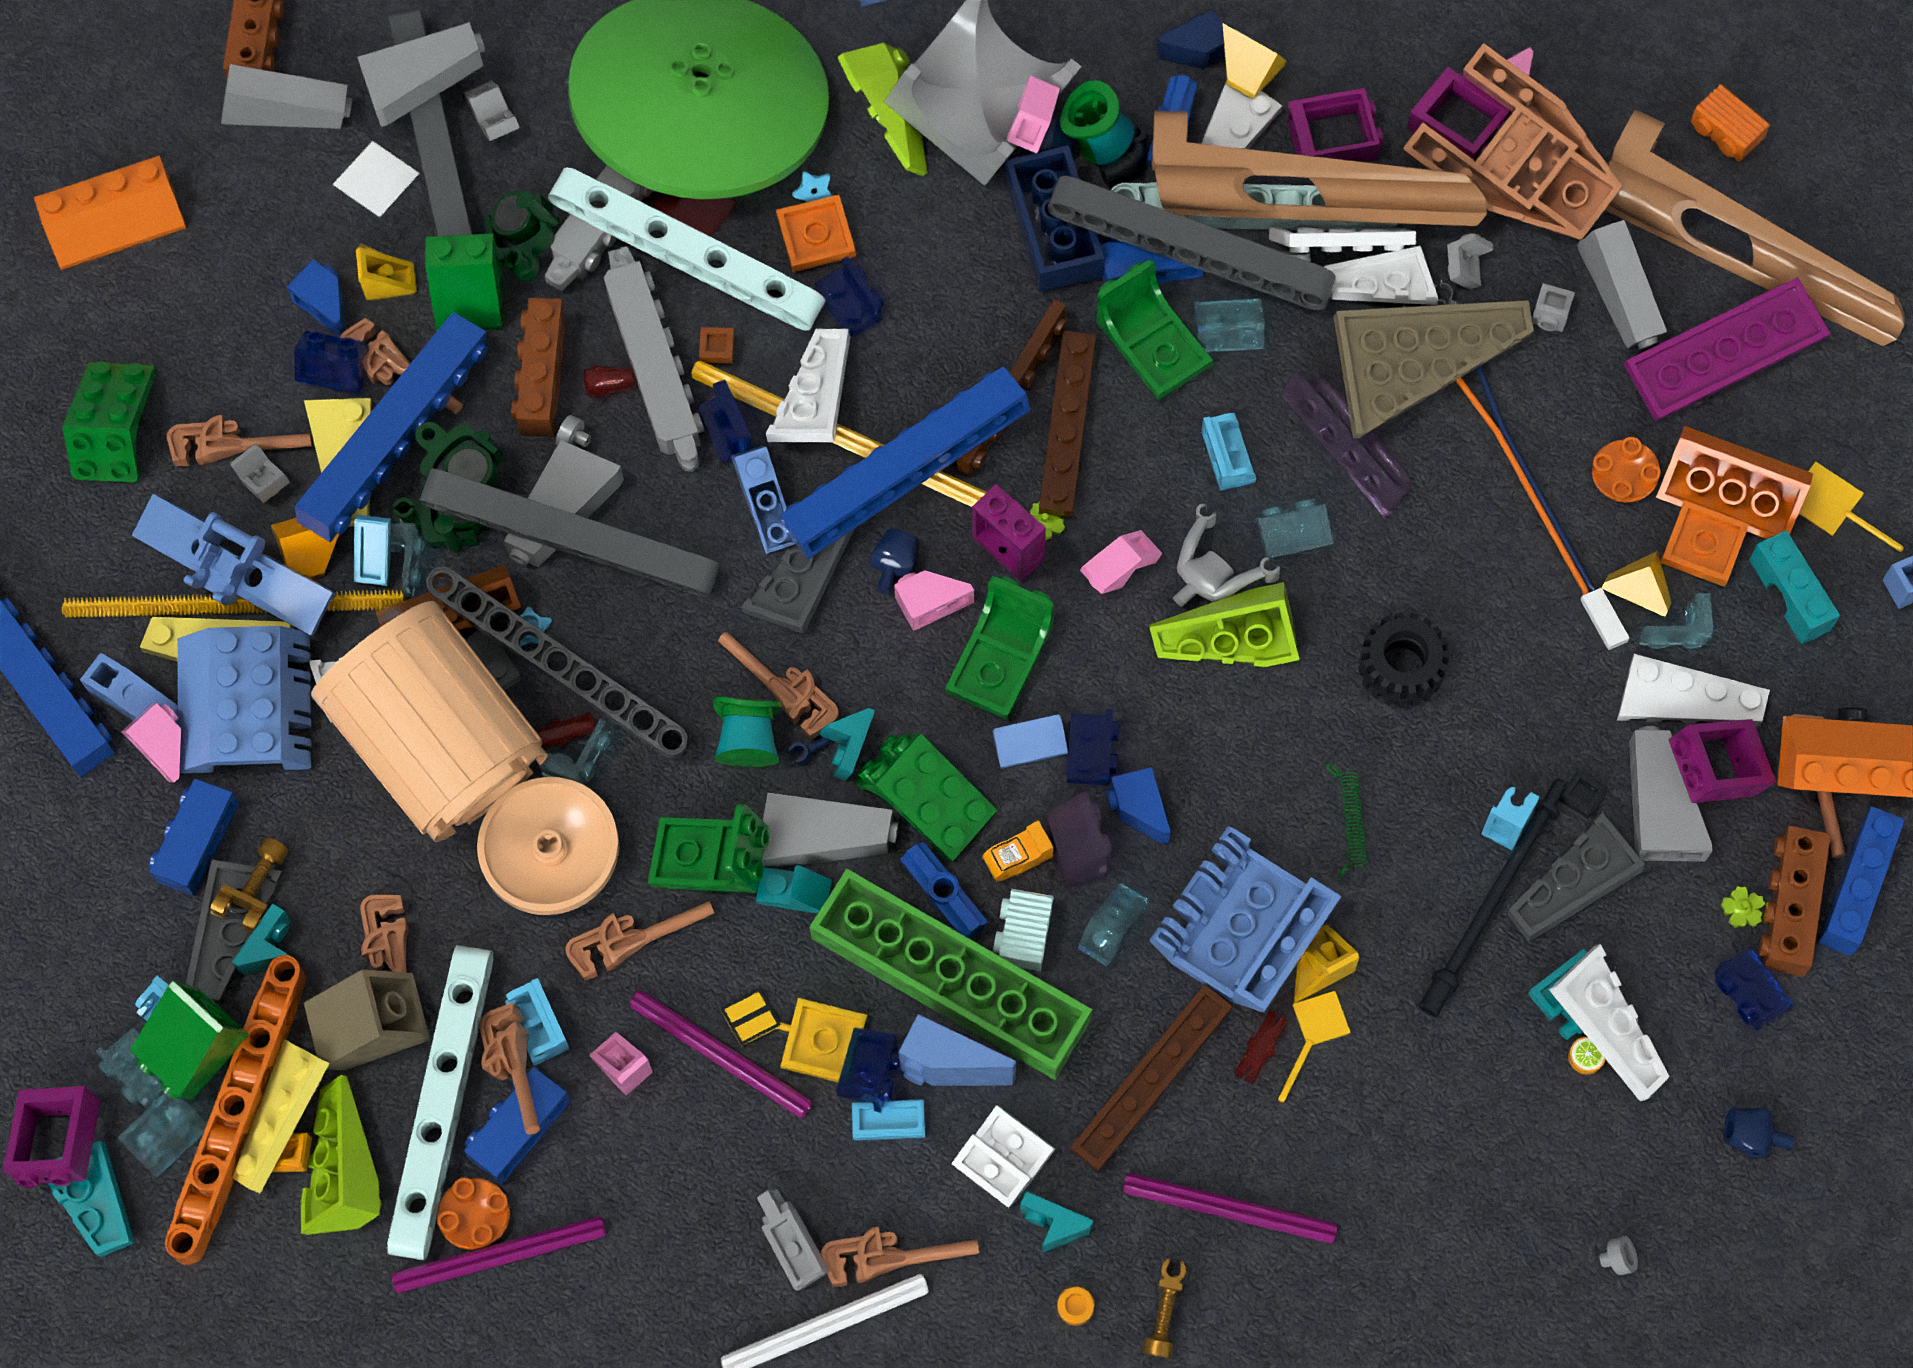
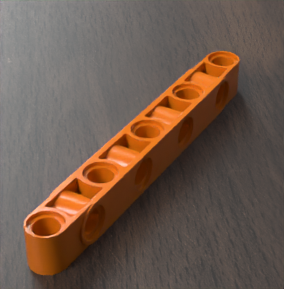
M289 955L276 957L267 969L261 988L256 994L243 1028L249 1036L233 1054L179 1196L174 1217L165 1239V1247L168 1253L183 1265L196 1264L205 1254L211 1235L218 1224L234 1182L232 1176L284 1039L287 1040L295 1019L298 1003L306 984V975L296 959ZM288 969L295 970L293 978L289 981H279L282 972ZM262 1035L270 1036V1041L266 1046L262 1048L254 1047L257 1038ZM236 1102L245 1103L244 1109L240 1114L235 1116L229 1115L233 1104ZM213 1169L219 1170V1176L216 1181L204 1184V1176L207 1172ZM192 1238L193 1245L191 1249L186 1253H178L179 1243L183 1239Z

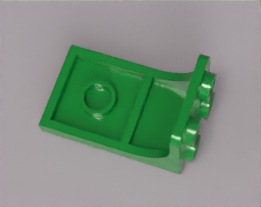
M1149 259L1144 263L1138 262L1134 264L1124 276L1117 280L1111 279L1101 286L1097 296L1096 323L1157 400H1160L1210 368L1213 360L1165 300L1156 280V264L1152 259Z
M104 361L88 362L62 425L73 478L77 480L131 483L138 480L137 429L140 416L156 378L154 365H141L139 363L118 364Z
M992 576L988 582V594L983 611L945 687V694L1008 720L1053 629L1054 603L1050 597L1038 590H1032L1031 592L1021 588L1011 578Z
M921 733L891 735L880 746L882 751L874 761L869 760L860 768L857 773L859 778L854 785L859 790L873 792L889 803L947 861L953 862L996 813L997 809Z
M746 804L736 805L734 820L660 817L648 884L653 888L757 893L758 882L762 880L764 874L762 862L764 848L768 846L770 841L768 825Z

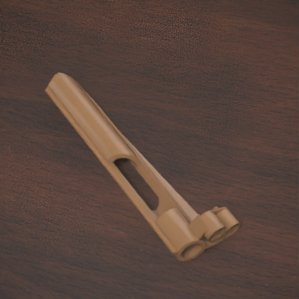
M1635 110L1614 148L1613 156L1608 164L1623 187L1605 211L1769 291L1798 277L1820 316L1881 346L1897 340L1906 323L1903 308L1897 296L1652 153L1658 143L1656 139L1666 123L1641 111ZM1696 208L1748 233L1753 247L1752 266L1689 235L1682 225V212L1686 209Z
M1154 111L1152 171H1155L1162 207L1164 210L1177 215L1477 226L1487 215L1486 196L1471 176L1467 174L1187 142L1188 112ZM1253 175L1308 177L1319 190L1326 206L1263 204L1247 195L1244 191L1243 183L1245 179Z

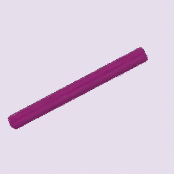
M638 990L629 1003L632 1009L800 1118H804L810 1111L812 1101L644 991Z
M1128 1173L1125 1178L1123 1192L1126 1194L1326 1243H1333L1336 1238L1337 1224L1334 1222L1133 1173Z
M597 1216L394 1272L391 1278L393 1288L397 1293H402L598 1239L606 1235L603 1219Z

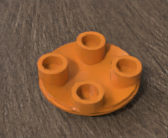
M1627 437L1624 440L1613 441L1599 450L1593 459L1592 477L1596 487L1606 497L1618 502H1635L1647 497L1655 489L1660 478V465L1655 454L1642 444L1638 438Z
M460 1178L455 1181L444 1193L437 1208V1223L443 1236L453 1245L469 1250L481 1249L497 1241L506 1230L510 1218L509 1203L503 1191L494 1183L479 1178Z

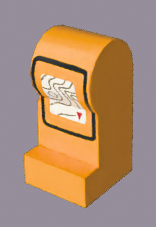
M1038 820L1027 826L1026 830L1018 835L994 845L982 857L995 881L1000 882L1014 875L1017 876L1053 858V845Z

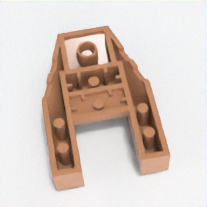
M1483 43L1463 69V77L1511 111V116L1476 161L1424 123L1421 124L1404 146L1403 155L1421 169L1462 173L1471 176L1486 196V210L1582 240L1623 186L1600 153L1596 151L1589 141L1586 133L1573 118L1565 103Z

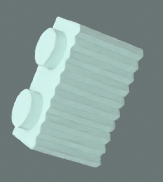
M1011 889L1010 899L1003 898L1000 919L1006 921L1004 931L996 932L993 952L999 953L1000 957L1022 969L1041 971L1053 908V896Z

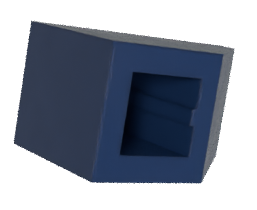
M1213 10L1205 14H1197L1190 18L1187 23L1177 28L1165 30L1157 38L1156 55L1161 60L1205 69L1226 58L1223 24Z

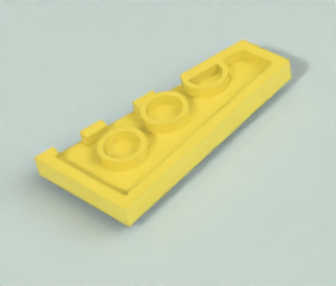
M371 398L304 400L321 473L372 412L373 403ZM370 500L363 509L358 508L351 517L349 526H355L357 515L369 516Z
M152 617L140 649L144 653L178 662V638L207 628L283 626L294 629V626L281 621Z
M285 1039L283 1040L232 1176L234 1180L257 1193H261L330 1063Z

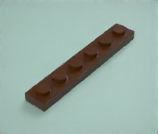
M1056 299L1051 303L1009 372L1022 389L1030 388L1036 377L1037 372L1034 370L1039 362L1045 363L1053 347L1051 342L1056 335L1060 337L1063 334V330L1067 327L1066 304ZM1003 429L957 459V472L970 477L975 468L980 469L988 455L987 447L991 441H998Z
M1063 330L1039 502V514L1047 513L1048 515L1072 518L1096 334Z
M1204 984L1070 1147V1151L1095 1171L1099 1172L1226 1018L1233 1006Z

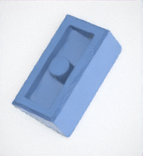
M1059 714L993 729V740L1001 769L1068 754L1063 724Z

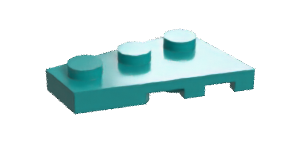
M97 1141L92 1144L86 1181L71 1182L68 1186L47 1184L53 1191L52 1194L69 1213L73 1219V1224L97 1256L103 1257L135 1242L106 1143Z

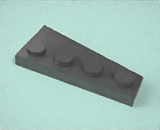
M1602 812L1586 833L1583 832L1563 857H1559L1551 865V869L1541 879H1538L1508 910V917L1526 940L1531 942L1643 872L1645 863Z

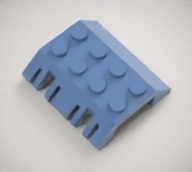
M283 626L207 628L178 638V726L181 728L179 773L214 772V765L282 763L284 770H302L312 767L311 752L306 750L311 748V740L289 734V728L297 730L311 728V719L306 717L311 715V686L305 684L310 682V673L288 667V662L300 664L310 661V653L305 651L310 649V635L308 633Z
M1227 827L1219 838L1220 843H1216L1211 849L1213 854L1227 867L1225 871L1222 872L1214 863L1204 860L1200 865L1202 872L1196 871L1181 893L1180 897L1183 900L1177 899L1173 905V908L1188 925L1184 929L1176 920L1165 917L1161 922L1163 928L1158 927L1150 938V942L1172 965L1203 985L1205 984L1231 1003L1265 1012L1341 899V896L1312 877L1307 884L1250 849V838L1232 827Z

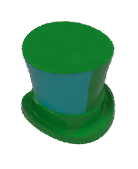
M1092 80L1081 84L1072 92L1062 109L1060 116L1061 129L1067 136L1077 139L1081 155L1090 163L1097 165L1111 163L1122 156L1129 148L1134 135L1133 123L1128 116L1120 112L1119 100L1113 89L1106 83Z
M714 698L713 708L723 722L714 760L720 764L740 767H766L777 764L779 757L774 742L772 721L774 715L782 709V702L752 698Z

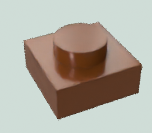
M701 327L699 361L733 364L734 328Z

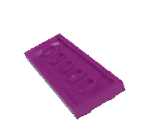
M1797 277L1626 360L1623 365L1655 422L1826 339L1830 332Z

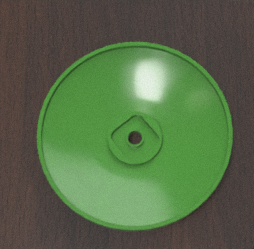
M749 0L629 1L607 13L586 33L573 56L569 73L568 95L572 117L579 133L590 149L606 165L632 182L654 191L684 198L721 199L756 192L781 181L793 173L811 155L824 131L828 113V83L824 68L812 46L786 20L767 8ZM697 72H702L707 74L708 77L697 78L693 74Z

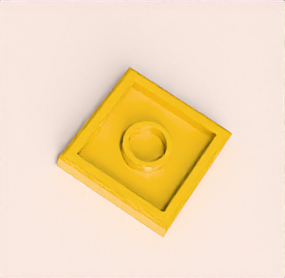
M798 998L780 1068L850 1085L867 1015Z

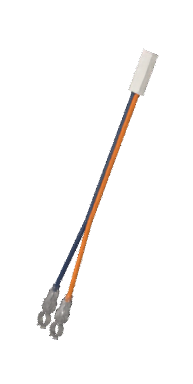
M1441 279L1440 287L1447 289L1450 292L1451 297L1449 302L1446 304L1444 300L1438 299V304H1459L1456 300H1452L1453 290L1451 286L1442 283ZM1482 366L1477 367V374L1498 427L1462 378L1457 379V384L1498 439L1583 594L1580 600L1607 649L1611 650L1627 643L1630 638L1603 589H1597L1593 585L1510 436Z

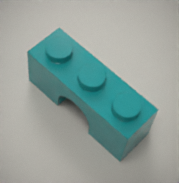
M1787 530L1758 543L1749 561L1766 588L1776 585L1782 593L1787 607L1784 617L1801 645L1831 631L1840 614Z

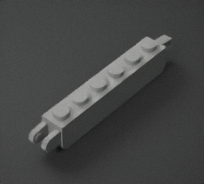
M608 165L596 179L640 202L644 197H649L653 190L634 183L618 174ZM594 201L591 203V205L594 208H603L606 206V204L601 201ZM570 214L554 235V242L551 245L554 259L545 274L546 282L556 289L563 291L576 277L583 280L589 271L593 272L597 268L602 253L607 247L613 246L618 238Z
M628 247L608 252L611 270H608L604 276L606 291L660 451L667 455L676 453L682 470L693 472L700 465L696 447L701 446L699 433L704 432L699 413L692 414L689 404L694 403L689 384L682 385L679 376L684 375V370L679 355L672 357L670 347L675 345L669 327L662 328L660 319L665 318L659 299L653 300L650 291L655 290L650 271L643 272L640 261L635 262Z

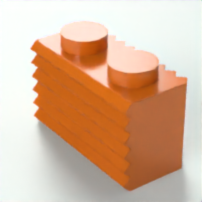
M1722 84L1697 105L1691 119L1692 125H1694L1695 130L1700 135L1710 137L1712 141L1716 142L1724 155L1733 157L1738 162L1766 137L1771 125Z

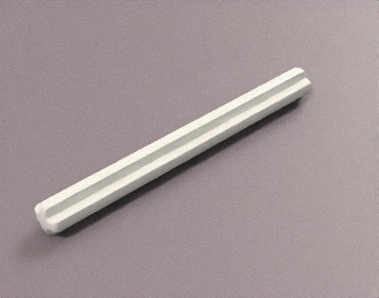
M918 1274L721 1357V1364L723 1368L754 1367L928 1293L927 1283L924 1277Z

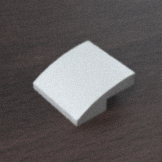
M996 1105L977 1133L970 1137L952 1162V1165L1010 1208L1038 1174L1056 1148L1002 1107Z

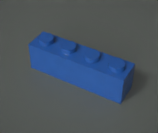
M1872 806L1861 819L1818 944L1848 956H1852L1859 948L1905 819Z

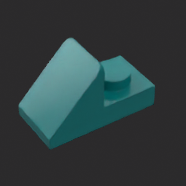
M867 708L826 725L819 733L822 737L840 743L831 762L836 765L833 777L846 781L853 773L875 710Z
M795 865L794 872L764 867L763 878L759 882L756 903L818 914L830 895L832 880L800 865Z
M274 904L270 906L232 961L241 974L249 975L267 971L272 960L278 956L288 955L274 946L276 942L279 943L285 938L290 927L289 923L291 920L283 909Z
M1025 1192L1020 1204V1212L1025 1214L1024 1219L1040 1227H1044L1045 1223L1051 1225L1042 1245V1253L1090 1235L1093 1228L1092 1219L1032 1193Z

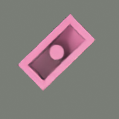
M925 570L918 574L909 573L900 578L898 583L894 585L895 598L913 631L974 603V589L971 584Z
M152 703L121 732L168 782H175L179 778L181 728L175 723L179 717L166 704L160 707L157 703Z

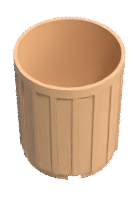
M435 601L419 604L377 629L334 664L318 681L311 693L318 706L325 712L423 835L428 833L434 842L443 841L454 835L456 830L452 825L459 826L465 822L470 825L483 816L501 795L512 787L525 782L533 774L529 765L534 760L541 765L547 758V753L541 747L542 739Z

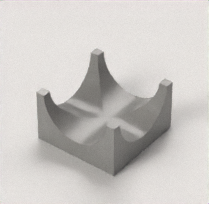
M966 0L914 64L911 63L902 74L884 103L985 186L1018 146L1008 142L1006 138L1018 112L1017 103L1029 75L1060 87V94L1082 66L1072 58L1065 63L1056 64L1042 61L1028 54L1013 43L997 25L990 12L988 0Z

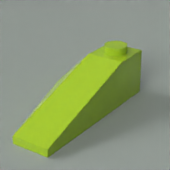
M886 43L842 53L838 56V59L851 86L856 93L862 90L871 104L867 108L869 114L888 130L884 133V137L905 170L920 176L927 174L922 133L884 103L902 74L909 67L910 60L907 54L901 48H894Z
M1284 582L1250 589L1149 625L1157 658L1189 661L1211 659L1222 660L1223 664L1246 662L1254 663V666L1269 667L1299 660L1292 612Z
M340 1075L320 1089L313 1129L314 1134L318 1135V1142L314 1154L309 1155L307 1166L313 1168L309 1188H303L301 1197V1234L305 1235L359 1229L380 1215L379 1180L347 1076Z

